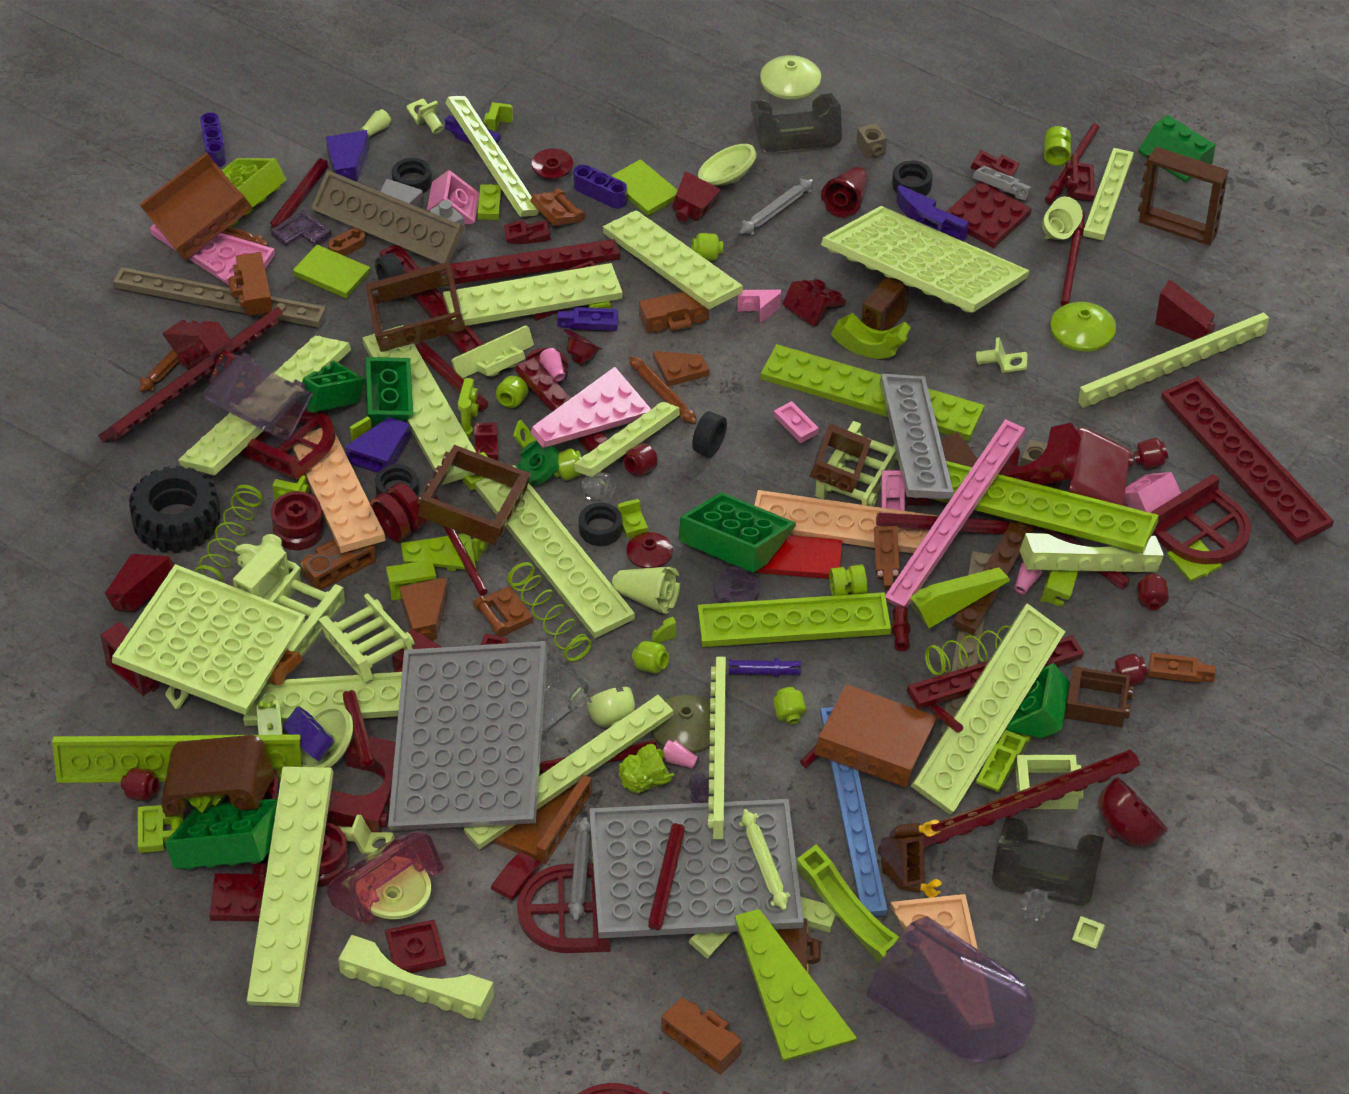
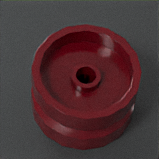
M403 483L393 485L386 493L379 494L370 502L384 534L394 542L402 541L411 532L418 531L427 523V519L418 516L420 505L417 503V495Z
M295 491L278 497L271 508L273 533L281 538L282 547L288 550H305L316 545L322 539L324 533L322 509L320 502L315 496L307 492Z
M327 822L317 887L330 886L340 881L347 873L349 867L345 834L339 827Z

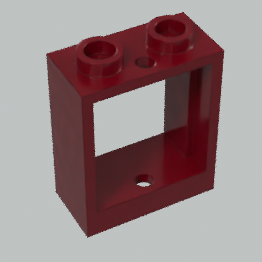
M118 622L100 635L106 665L144 696L150 691L155 690L162 682L112 663V656L130 631Z

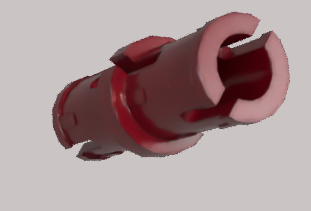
M898 605L892 610L894 620L892 632L895 637L894 647L897 651H906L907 648H910L909 632L911 630L907 618L908 609L903 605Z

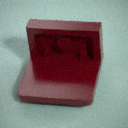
M814 279L792 282L782 305L812 326H818L827 307L844 306L846 300L841 297L842 294L838 291L826 287V283L822 280Z

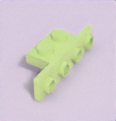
M523 326L453 358L454 370L462 378H465L476 372L486 376H495L505 368L515 367L520 361L525 359L523 350L534 345L528 326Z

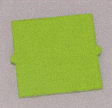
M1201 540L1189 547L1195 550L1209 551ZM1171 551L1167 552V556L1190 582L1202 576L1207 577L1209 573L1222 568L1221 563H1193L1178 557Z

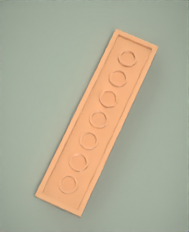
M322 428L310 431L303 439L318 445L323 435ZM336 435L330 451L305 472L304 475L307 478L313 495L320 502L322 514L340 552L344 553L386 540L383 529ZM299 443L291 447L298 462L313 450Z
M758 490L754 505L796 522V527L790 535L842 540L844 544L875 548L874 527H883L876 525L877 513L936 516ZM897 527L899 552L914 554L930 529Z

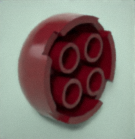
M1118 776L1102 790L1098 799V809L1102 819L1108 825L1105 830L1114 839L1119 837L1130 846L1144 848L1155 844L1168 831V828L1152 809Z

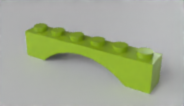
M817 844L797 858V872L894 981L914 966V953L898 935L885 927L861 903L846 884L833 862Z

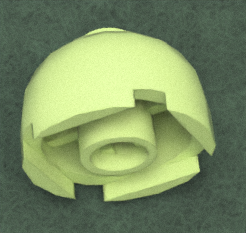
M622 687L624 691L617 692L616 688H612L591 697L592 703L586 702L585 704L592 721L597 726L610 728L635 711V702L631 688Z

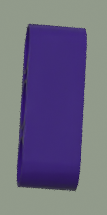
M208 112L200 117L205 152L209 154L218 167H222L226 163V155L219 117L216 113Z
M585 164L574 168V189L615 209H620L627 205V185L625 182Z
M300 706L294 709L282 725L290 735L301 736L300 746L317 761H320L335 743L334 739L316 719Z

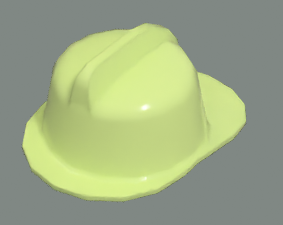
M1064 196L1052 203L1045 213L1042 222V229L1046 234L1045 239L1064 240L1073 234L1082 220V209L1076 200Z

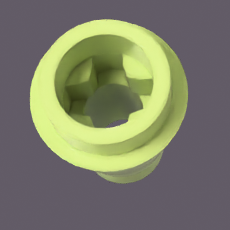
M383 109L375 111L361 128V131L367 130L369 138L388 128L391 118Z

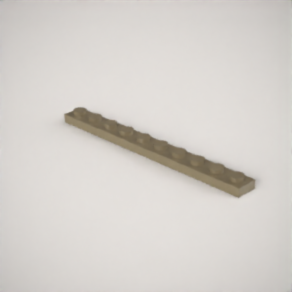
M124 267L120 268L113 281L114 288L246 314L245 307H240L239 297H232L230 288ZM271 296L272 310L279 307L283 312L277 318L278 320L319 328L326 315V307ZM267 313L257 314L255 316L263 317Z
M972 551L968 575L982 572L992 554ZM985 616L974 634L978 639L983 633ZM959 629L957 642L960 644L965 636L971 634ZM966 638L962 643V647L968 654V667L978 663V641L974 638ZM956 644L951 672L965 668L959 659L958 644ZM961 648V659L963 664L966 666L967 658L963 649ZM968 694L947 700L945 711L954 717ZM944 722L942 723L941 736L948 727Z

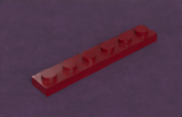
M534 358L516 365V373L552 412L571 399ZM602 431L577 438L589 452L608 440Z

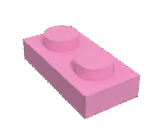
M792 401L774 410V417L800 444L819 434V428Z

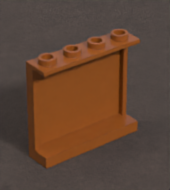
M207 152L139 204L184 260H187L252 209L245 196L233 185Z
M846 684L818 737L815 755L907 788L914 766L927 740H930L933 735L937 716Z
M582 775L577 783L539 808L536 813V823L516 824L491 842L517 853L523 852L546 865L592 794V778Z

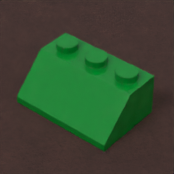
M1166 115L1153 125L1139 147L1138 153L1147 158V155L1152 154L1155 147H1159L1212 164L1216 145L1170 115ZM1165 169L1166 171H1168L1169 173H1171L1172 175H1174L1175 177H1177L1185 183L1193 178L1178 172Z
M366 357L363 371L365 379V417L368 416L371 419V427L374 428L389 417L403 422L412 418L411 359Z
M1054 663L1041 670L1007 725L1006 729L1008 731L1044 738L1050 734H1056L1062 729L1070 682Z

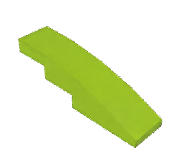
M1004 730L998 744L995 743L976 780V784L999 792L1015 769L1017 755H1023L1032 736Z

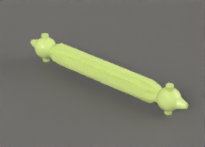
M744 809L739 824L741 827H747V837L769 892L774 895L771 905H776L784 911L786 910L790 894L789 892H783L784 886L762 831L756 824V818L759 817L758 814H753Z

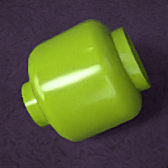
M699 233L696 238H692L691 249L706 260L715 261L718 255L723 253V241H719L715 233Z
M513 375L506 377L496 389L498 402L506 408L518 407L528 395L526 382L522 378Z
M569 448L558 453L559 470L554 473L556 478L561 476L562 480L567 482L582 475L576 472L574 468V463L582 458L579 450L575 452L574 449Z
M643 641L633 650L632 659L638 670L657 674L667 667L669 653L664 645L660 643Z
M794 687L780 689L773 698L777 719L787 722L789 725L799 723L801 717L807 712L802 692L795 690Z

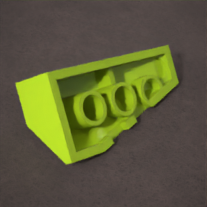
M998 567L933 584L920 589L911 596L910 606L924 624L931 628L1009 582L1010 579Z

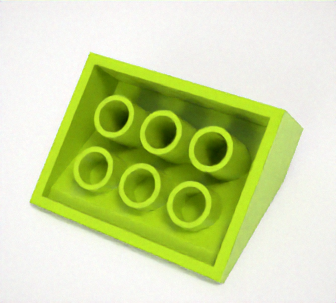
M236 158L221 170L245 196L252 208L267 199L266 196L280 189V185L287 180L276 158ZM253 209L249 210L244 215L249 214ZM236 220L233 224H231L230 227H231V226H234L235 224H237V223H238V220Z

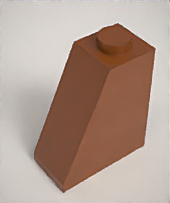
M445 577L400 587L401 604L409 630L414 629L430 640L437 639L448 596Z

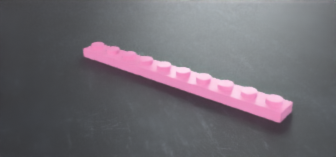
M1006 419L1004 420L886 593V602L894 606L903 605L908 608L910 597L921 589L1026 434L1024 427Z

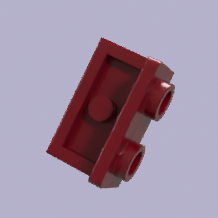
M1073 153L1070 161L1067 160L1065 164V173H1068L1065 181V188H1068V197L1093 201L1095 197L1094 165L1077 162V154Z

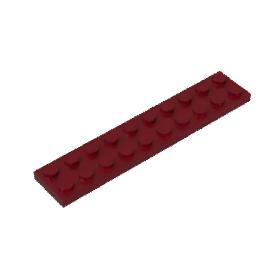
M277 307L232 338L226 345L190 368L100 433L98 436L101 441L105 442L111 439L113 442L124 435L132 427L142 422L150 414L160 409L168 401L215 368L223 349L232 354L237 353L247 346L248 343L279 322L277 318L283 312Z
M1198 376L1162 392L1161 399L1295 544L1333 527L1334 520Z

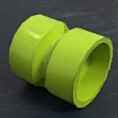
M1062 126L1051 127L1045 132L1044 159L1053 166L1064 165L1071 158V133Z
M863 564L849 566L848 570H845L844 567L829 569L832 596L848 595V593L867 594V578Z

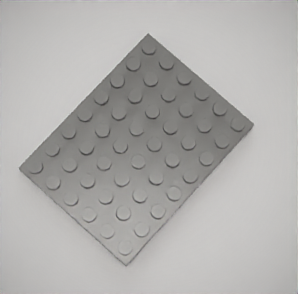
M546 641L404 650L388 827L391 831L536 823L548 650Z
M789 799L724 802L723 839H713V829H708V814L714 813V811H709V803L589 808L598 938L738 931L734 921L735 915L756 909L761 910L774 929L803 928L804 920ZM744 809L753 814H758L759 817L756 818V824L762 831L784 886L783 892H789L790 894L786 910L784 911L776 905H771L774 895L769 892L747 837V827H741L739 824ZM674 823L683 824L685 832L662 928L657 931L648 927V921L670 829Z

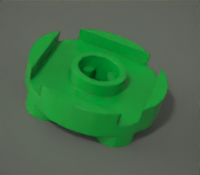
M536 440L529 443L519 455L522 457L520 464L517 463L516 468L531 473L529 484L537 487L559 470L558 451L553 445L542 448Z

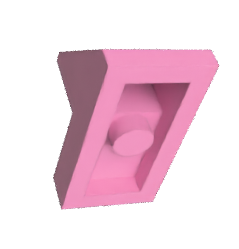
M743 290V293L737 295V312L759 311L760 323L781 307V290Z
M881 470V508L905 511V488L900 470Z

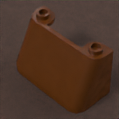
M254 735L177 742L170 753L161 801L165 817L181 815L187 806L185 798L228 794L231 803L236 808L241 810L257 809L275 776L263 741Z

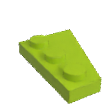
M464 533L458 534L475 566L471 537ZM448 536L401 543L404 564L432 560L434 567L447 568V571L465 569Z

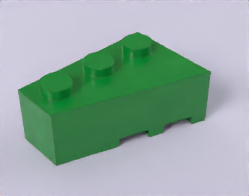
M333 360L330 362V366L324 365L321 367L320 372L314 371L303 378L297 403L313 413L359 403L365 379Z

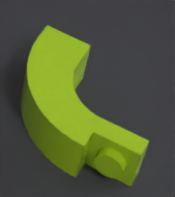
M851 313L838 320L830 335L843 347L855 354L873 359H884L895 355L899 346L907 340V334L911 327L906 322H903L889 330L879 331L866 326Z

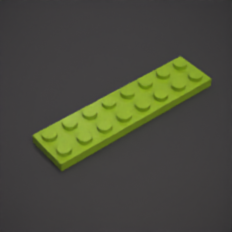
M885 592L698 605L702 647L891 634Z

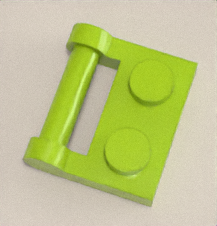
M471 378L464 379L458 400V409L461 411V427L468 438L473 436L471 424L473 417H477L479 405L475 404L478 389L474 388V379Z

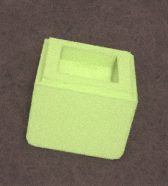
M1080 916L1072 940L1096 949L1106 926Z

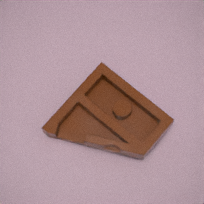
M653 352V359L668 386L709 376V368L700 354Z

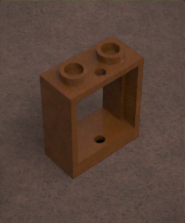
M886 277L863 302L862 323L879 331L893 328L907 312L909 286H906L903 281L896 278Z
M829 423L809 477L852 493L858 482L872 440ZM827 446L858 457L854 473L822 462Z
M1073 666L1065 718L1123 727L1124 718L1129 719L1131 704H1126L1127 699L1132 700L1134 687L1129 685L1130 675ZM1079 687L1121 694L1119 709L1077 702Z

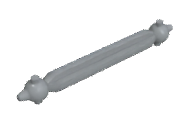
M800 178L798 180L800 182L799 185L793 186L751 217L750 221L743 220L741 222L742 229L740 234L746 233L752 236L755 233L754 228L760 227L803 195V192L810 193L812 191L813 179L803 180Z
M583 817L581 822L577 821L575 824L579 834L576 836L571 893L572 903L568 905L569 912L573 916L574 921H578L581 916L584 917L586 915L582 904L585 902L590 844L589 835H591L590 823L586 817Z

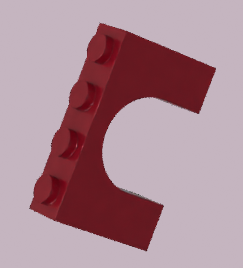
M1072 423L1053 426L1050 429L1047 447L1038 459L1027 465L1017 466L1020 450L1016 447L998 474L1039 485L1074 478L1081 436Z
M352 734L351 742L345 752L346 766L376 773L384 781L377 790L366 795H351L331 790L326 822L332 823L335 826L352 827L356 816L362 815L371 832H381L383 827H387L389 821L396 742L368 736L374 757V765L364 768L361 766Z

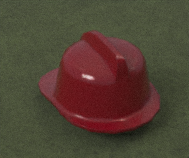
M567 329L563 330L569 336L566 350L574 362L583 364L585 361H592L597 352L603 350L585 337Z

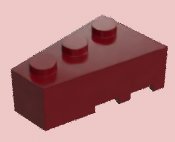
M180 320L162 333L178 355L179 362L186 366L187 369L195 366L231 341L219 322L211 321L197 323V321L192 320L187 323L185 320Z

